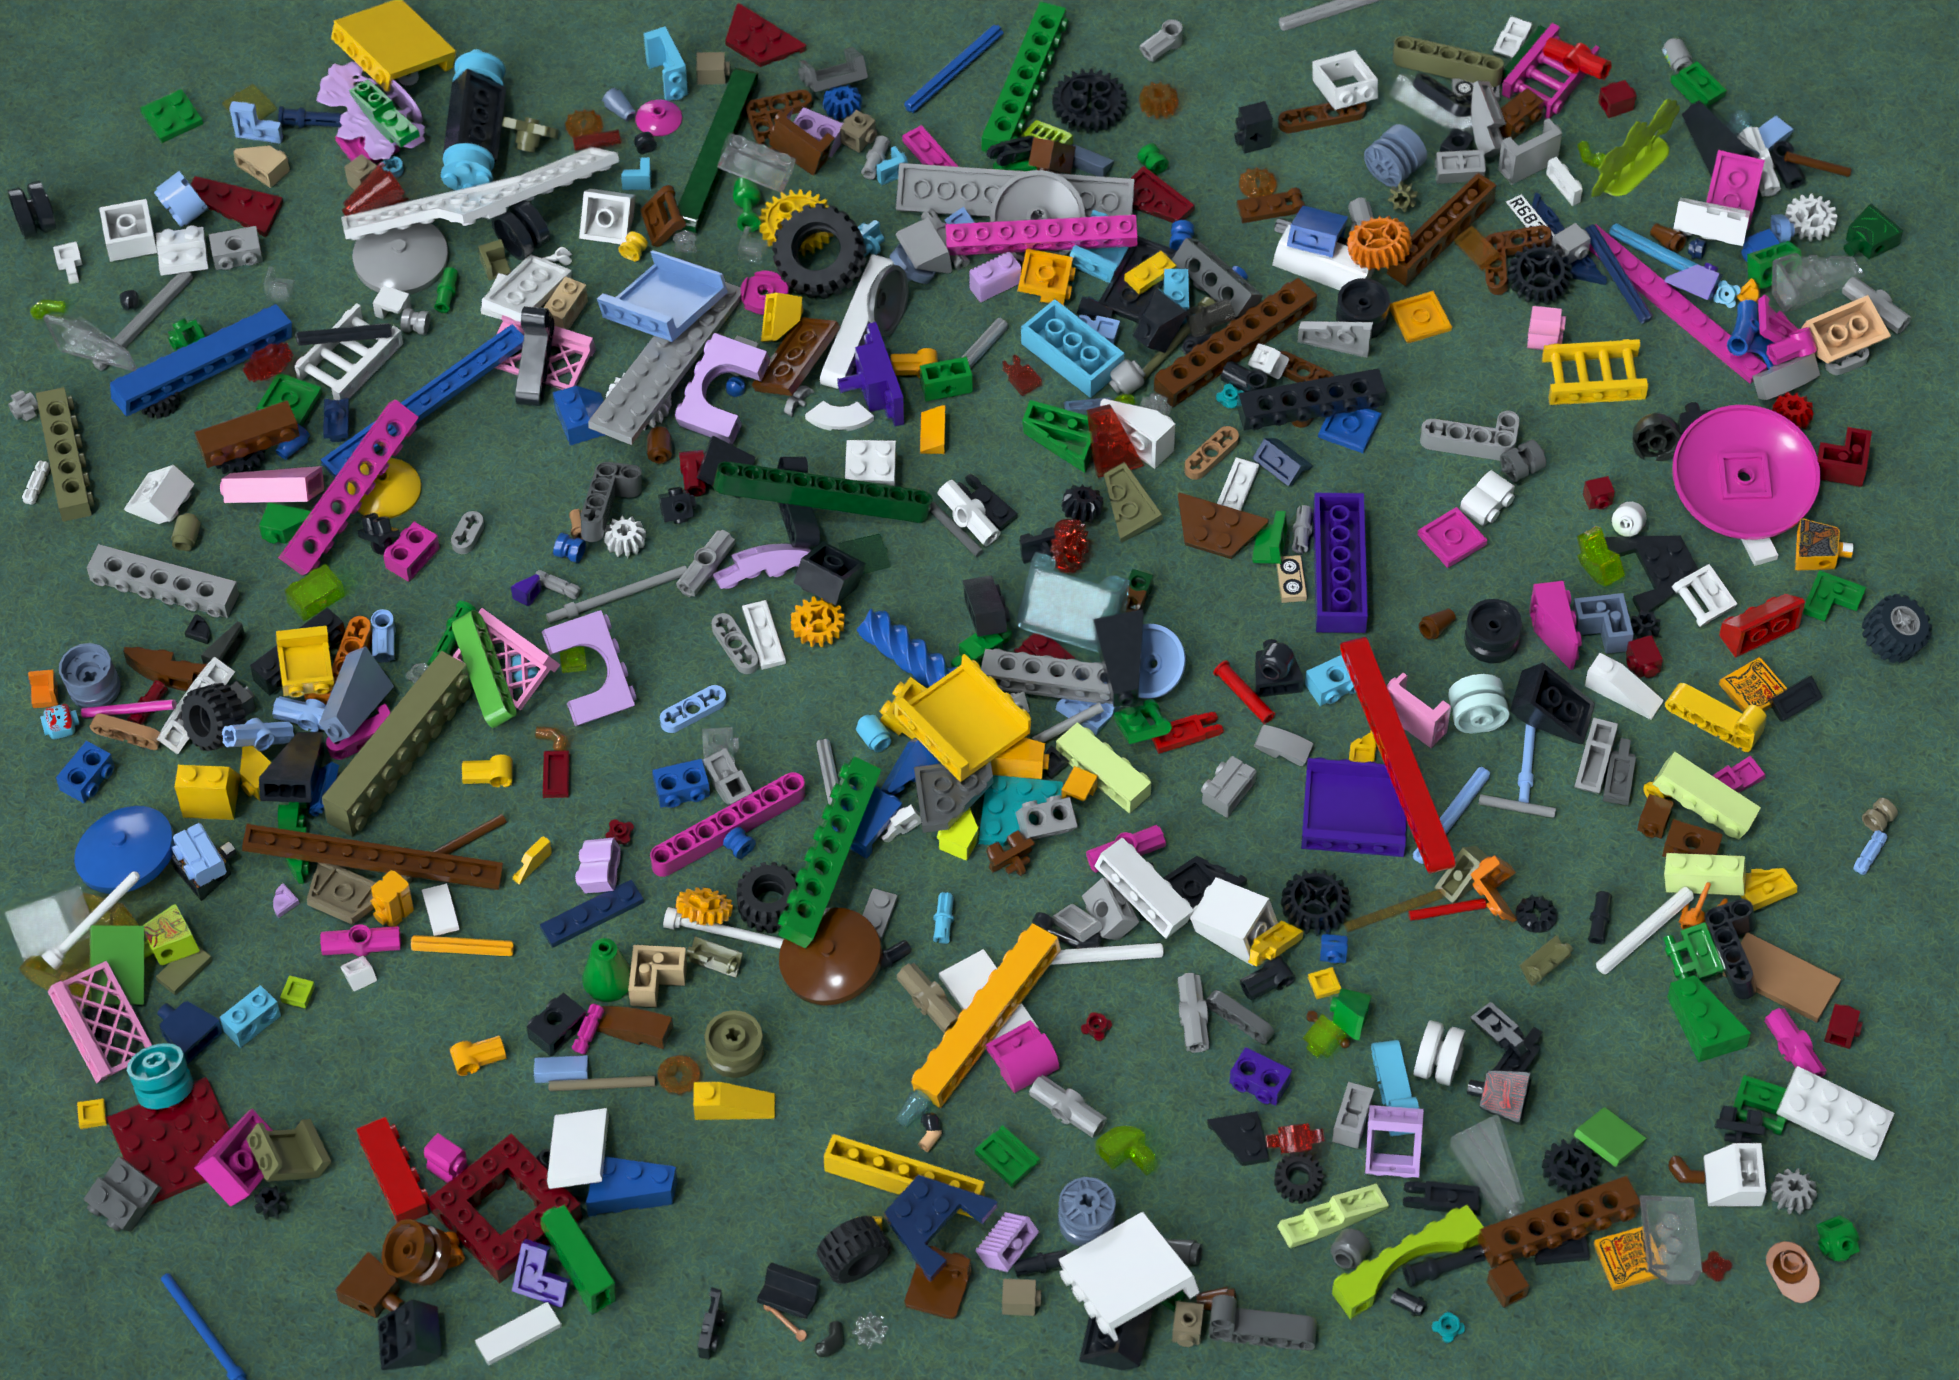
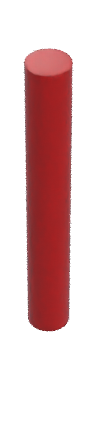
M1484 898L1411 910L1408 911L1410 921L1483 909L1486 908V902Z

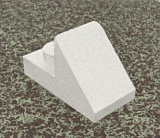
M1258 343L1248 365L1279 379L1289 358L1274 348Z

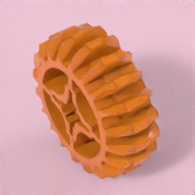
M1379 216L1377 219L1370 217V220L1367 222L1361 221V225H1355L1354 230L1349 232L1350 236L1347 238L1348 253L1354 264H1359L1361 268L1367 267L1369 271L1373 268H1377L1378 271L1383 267L1389 269L1390 265L1397 266L1398 261H1405V256L1409 255L1412 244L1411 234L1405 223L1399 222L1398 218L1391 219L1390 216L1386 218Z

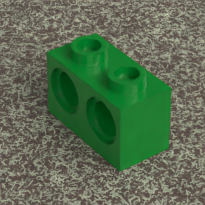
M1785 241L1747 254L1748 280L1752 278L1758 287L1762 289L1800 276L1801 250L1790 241Z

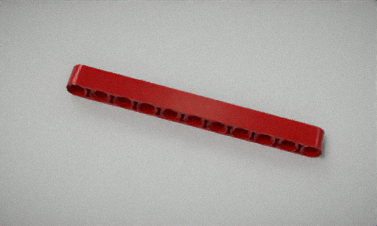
M1362 637L1340 643L1343 661L1427 872L1431 874L1454 868L1455 858L1367 638Z

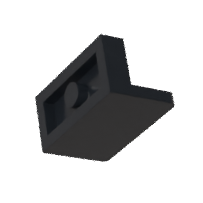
M770 1262L766 1270L765 1284L757 1297V1302L807 1319L818 1300L821 1279Z

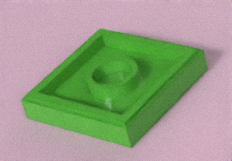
M1605 1107L1579 1126L1574 1133L1576 1138L1615 1167L1639 1149L1646 1140L1643 1135Z

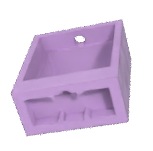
M1370 1105L1366 1174L1419 1178L1423 1109ZM1375 1130L1415 1133L1414 1156L1374 1153Z

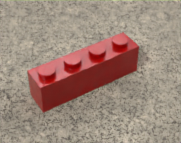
M383 1117L357 1128L358 1140L396 1222L407 1219L416 1220L428 1215L427 1205L429 1204V1196L425 1188L420 1190L417 1184L420 1182V1178L415 1167L410 1168L407 1163L410 1157L404 1145L400 1147L397 1142L400 1136L395 1124L389 1125L387 1118Z

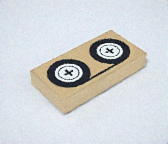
M1301 555L1284 556L1282 564H1276L1281 602L1306 601L1307 595Z

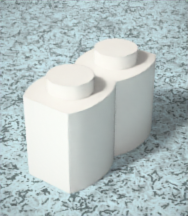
M1490 470L1463 498L1460 511L1483 527L1488 522L1493 523L1499 516V510L1503 506L1508 507L1513 502L1515 486Z

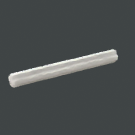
M1687 887L1679 890L1597 961L1596 968L1604 975L1610 972L1694 898L1693 892Z
M1156 943L1061 950L1050 965L1157 958L1163 956V945Z

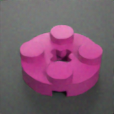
M759 271L750 279L747 277L741 285V300L745 309L757 314H764L766 295L759 293H762L763 290H768V294H788L787 283L781 279L779 274L772 271Z

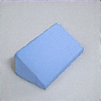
M588 1055L535 1058V1083L588 1079Z

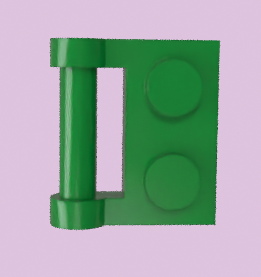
M1154 699L1146 700L1141 706L1127 707L1114 713L1115 722L1129 744L1166 735L1172 729L1171 723L1162 716L1159 711V705ZM1151 716L1156 724L1150 726L1145 717Z
M1743 1075L1733 1107L1737 1108L1736 1121L1739 1119L1746 1122L1747 1111L1741 1109L1742 1104L1777 1115V1121L1762 1116V1126L1773 1130L1774 1134L1781 1136L1786 1118L1776 1114L1786 1088Z

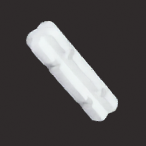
M41 460L37 462L34 468L35 471H33L26 486L28 489L23 493V502L31 505L36 503L37 494H40L46 480L44 476H47L50 471L48 462Z

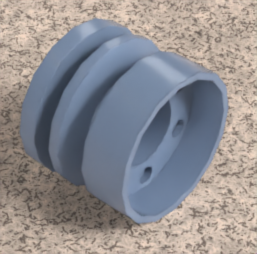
M1400 124L1391 126L1382 134L1380 139L1374 141L1364 152V161L1371 174L1389 187H1397L1400 181L1403 182L1427 159L1426 148L1419 136L1410 128Z
M85 643L71 648L63 655L59 663V674L75 705L79 708L108 706L117 698L121 690V680L106 649L97 644Z
M1083 1177L1074 1179L1064 1187L1059 1199L1058 1224L1061 1234L1067 1241L1081 1247L1114 1228L1115 1198L1113 1191L1106 1183L1097 1178Z

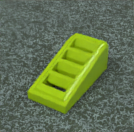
M1038 120L1022 133V137L1032 135L1036 138L1048 140L1051 136L1053 137L1052 141L1058 140L1060 143L1073 144L1072 134ZM1036 128L1040 129L1036 134H1032Z

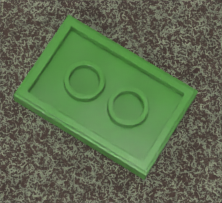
M91 925L90 968L107 961L130 1005H143L144 926ZM104 970L94 973L91 982L106 987L108 978ZM90 987V1001L100 1004L104 992ZM107 993L104 1005H120V1000L118 996Z

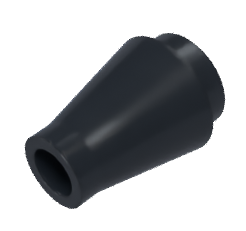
M1082 296L1076 314L1086 315L1091 320H1096L1097 316L1111 318L1113 309L1091 296L1088 298Z

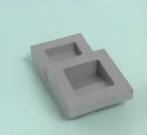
M1263 725L1254 747L1271 757L1277 758L1280 755L1296 765L1303 766L1313 743L1291 732Z

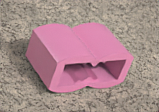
M1532 307L1527 348L1543 350L1544 345L1562 344L1566 316H1561L1562 309Z

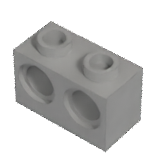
M1061 795L1047 798L1046 803L1037 804L1036 800L1023 803L1022 808L1016 812L1020 832L1026 840L1063 834L1077 828L1070 797L1062 799ZM1053 809H1058L1062 812V820H1057L1054 817ZM1029 814H1033L1038 818L1039 825L1036 826L1030 823Z
M1348 1082L1334 1126L1332 1142L1358 1149L1369 1115V1108L1372 1105L1373 1088Z

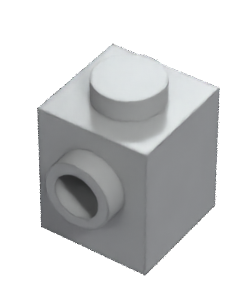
M1574 223L1554 235L1552 245L1555 246V252L1562 249V257L1568 256V264L1577 259L1584 258L1588 254L1591 238L1587 231Z

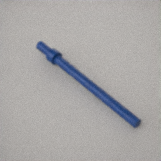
M170 1273L164 1274L161 1277V1281L228 1372V1379L246 1380V1373L240 1366H236Z

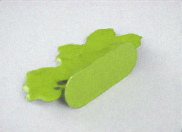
M1664 100L1649 126H1647V122L1641 123L1636 121L1628 132L1623 145L1620 147L1616 146L1606 154L1598 168L1600 176L1593 187L1591 198L1600 196L1603 192L1613 196L1628 194L1667 158L1669 146L1667 142L1658 136L1666 134L1671 129L1673 121L1680 111L1677 100Z

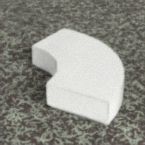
M822 401L805 414V419L825 430L846 429V431H851L870 424L874 421V416L858 402L850 406L837 407Z

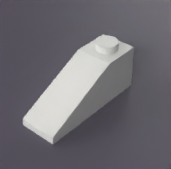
M1599 653L1587 672L1586 687L1650 720L1653 719L1664 701L1623 664Z

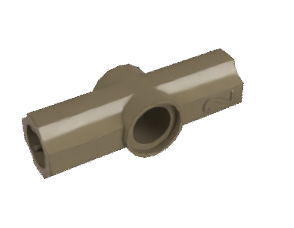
M915 963L905 965L897 974V980L912 996L915 1006L918 1009H922L920 1012L923 1015L928 1014L945 1034L948 1029H952L956 1024L959 1013L947 1001V997L938 983L935 981L931 983Z

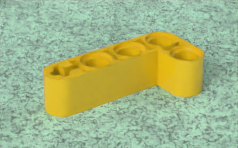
M1679 683L1665 702V707L1669 712L1693 725L1695 723L1698 724L1697 727L1714 736H1720L1719 739L1738 749L1741 747L1743 752H1750L1764 731L1767 719L1765 712L1755 705L1747 706L1742 714L1685 683Z

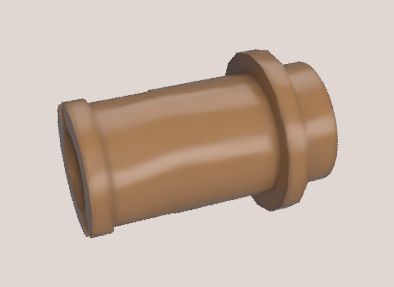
M574 509L569 513L572 524L570 532L574 539H583L581 537L580 516L582 509L581 511L580 509Z

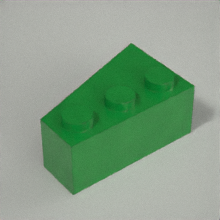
M1030 400L1022 420L1024 434L1085 473L1100 435L1099 419Z
M1695 975L1670 983L1667 998L1698 1062L1747 1048L1751 1033Z

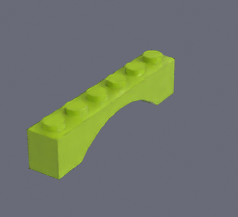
M1468 1205L1461 1209L1455 1208L1448 1212L1444 1219L1427 1224L1420 1233L1408 1235L1396 1247L1384 1249L1379 1254V1257L1374 1260L1362 1262L1350 1274L1343 1273L1338 1276L1333 1283L1332 1295L1348 1317L1352 1319L1373 1306L1383 1282L1404 1263L1432 1253H1454L1474 1247L1479 1244L1477 1241L1479 1231L1484 1226Z

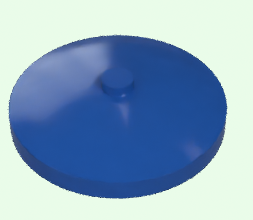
M130 806L112 811L93 823L81 837L75 851L76 870L88 887L105 894H111L130 873L135 871L139 873L140 879L127 892L138 889L157 877L169 863L174 853L172 847L175 846L173 839L175 835L174 830L168 819L161 812L150 807Z

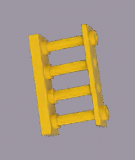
M1640 339L1544 345L1542 363L1552 362L1555 384H1550L1549 404L1562 405L1646 399L1648 389L1647 378L1637 379L1633 357H1638ZM1610 358L1624 359L1626 380H1613ZM1585 360H1600L1603 381H1589ZM1561 361H1576L1579 382L1565 383Z

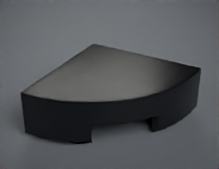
M198 614L194 615L185 631V637L208 644L210 641V629L203 617Z
M1051 745L1046 751V754H1049V765L1045 772L1052 780L1069 765V760Z

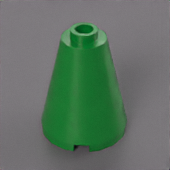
M602 938L593 943L582 974V983L585 991L593 999L607 1003L620 1000L628 992L631 972L630 964L613 940Z

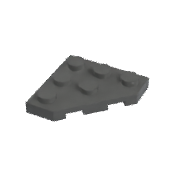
M991 761L962 782L942 763L914 767L923 833L948 830L993 784Z

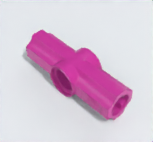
M1155 825L1133 834L1121 833L1116 837L1115 841L1086 851L1089 866L1096 873L1099 870L1095 867V864L1100 854L1121 838L1128 844L1133 845L1140 856L1165 847L1166 841L1161 828Z
M359 924L353 926L350 930L325 931L320 934L322 955L353 953L361 957L367 956L371 952L401 950L399 926L368 928L365 925ZM361 939H364V940H365V941L360 942V943L357 942L358 940H361Z
M1785 1008L1773 1010L1765 1017L1764 1022L1778 1041V1049L1781 1054L1785 1055L1784 1059L1787 1062L1791 1061L1795 1068L1799 1066L1822 1078L1826 1074V1069L1814 1053L1810 1037L1804 1030L1797 1028Z

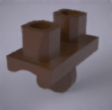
M1017 830L1006 839L1011 849L1004 851L999 842L987 847L986 853L990 860L989 869L992 873L1007 866L1005 868L1007 874L1016 871L1019 876H1022L1026 873L1024 866L1030 863V859L1028 856L1020 858L1031 853V847L1035 843L1031 838L1026 840L1022 833Z

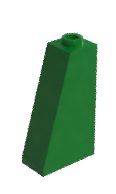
M565 1205L559 1208L552 1207L547 1210L543 1217H541V1228L586 1307L593 1315L615 1302V1283Z

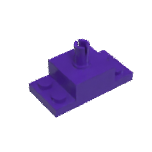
M876 322L867 324V334L864 335L865 345L855 347L856 374L837 378L838 389H840V393L861 388L869 412L885 409L887 419L892 418L894 426L903 425V395Z

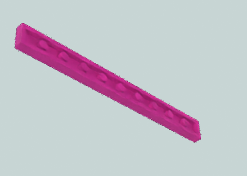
M1595 224L1636 290L1748 383L1751 384L1754 381L1753 375L1767 371V365L1751 352L1741 356L1730 353L1727 348L1730 334ZM1590 244L1589 251H1591L1595 256L1599 258L1594 248Z

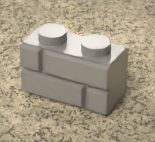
M1234 756L1230 757L1226 763L1221 762L1216 769V776L1212 781L1208 779L1201 789V793H1203L1202 803L1228 818L1256 782L1257 771L1246 763L1243 764L1242 761Z

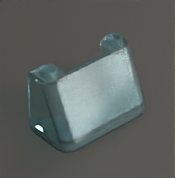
M1035 552L1031 560L1018 611V626L1029 632L1098 652L1093 634V619L1125 613L1130 580L1113 575L1106 577L1100 585L1056 572V562L1052 557Z

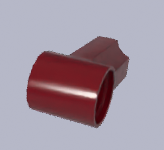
M703 450L679 452L684 489H687L689 494L694 495V497H700L706 493L705 482L696 478L704 457Z

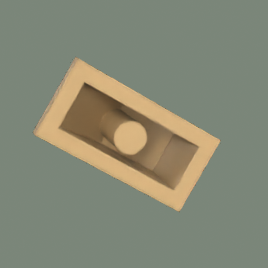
M271 146L240 148L234 151L236 166L270 188L290 171L286 154L280 150L277 151Z

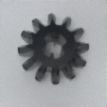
M1082 484L1078 487L1072 485L1071 489H1066L1061 507L1062 511L1065 512V517L1072 518L1073 522L1080 521L1083 524L1085 521L1092 523L1094 519H1099L1104 502L1103 497L1100 496V491L1093 490L1092 486L1085 487Z

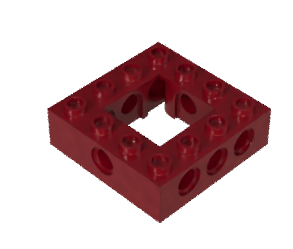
M512 1133L428 1198L430 1209L434 1216L450 1232H455L458 1235L459 1242L499 1284L516 1271L521 1245L525 1239L545 1246L550 1244L541 1228V1217H543L547 1210L552 1207L559 1208L565 1205L575 1222L582 1218L580 1203L564 1187L549 1188L547 1183L548 1170ZM506 1172L516 1182L517 1188L520 1191L523 1190L534 1201L536 1208L500 1236L475 1208L481 1204V1200L495 1189L499 1190L505 1185Z

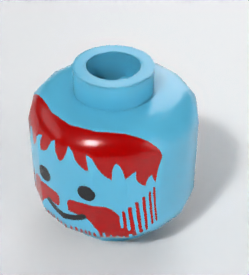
M67 704L47 708L44 710V716H40L45 736L49 735L52 739L73 735L75 733V725H79L76 710L71 711Z

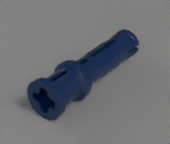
M280 106L278 122L281 123V127L284 125L298 126V128H303L305 125L342 127L340 119L343 113L306 111L303 107L299 109H285L284 106Z

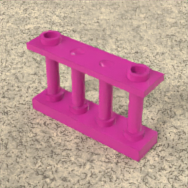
M1554 23L1548 27L1503 82L1502 95L1510 99L1514 93L1518 94L1529 88L1544 100V105L1547 106L1546 119H1550L1554 113L1558 114L1561 111L1564 101L1587 75V73L1582 71L1573 74L1567 71L1561 62L1543 55V48L1550 37L1561 40L1559 37L1560 27ZM1595 46L1591 50L1592 54L1598 56L1600 47ZM1539 63H1545L1570 77L1563 84L1540 72L1536 67ZM1527 78H1534L1555 89L1557 93L1550 98L1525 85L1524 81Z

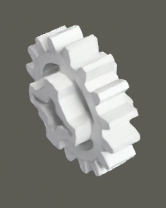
M1810 194L1807 199L1804 195H1801L1799 201L1794 198L1792 204H1788L1785 214L1790 223L1794 224L1795 234H1800L1799 239L1802 240L1804 236H1807L1809 241H1812L1813 237L1820 241L1822 235L1828 237L1830 231H1834L1837 220L1836 208H1829L1830 201L1822 202V196L1814 199L1813 194Z

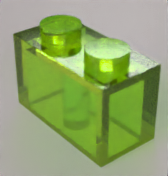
M326 564L312 570L309 575L291 583L288 588L284 589L287 603L304 622L345 597L342 582Z

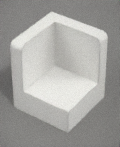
M383 285L373 302L375 316L384 319L388 311L399 314L402 309H411L409 294Z

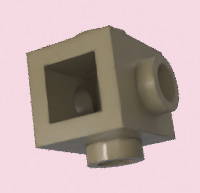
M858 110L850 117L848 116L840 127L841 143L859 153L868 143L874 141L877 134L875 120L868 114H863Z

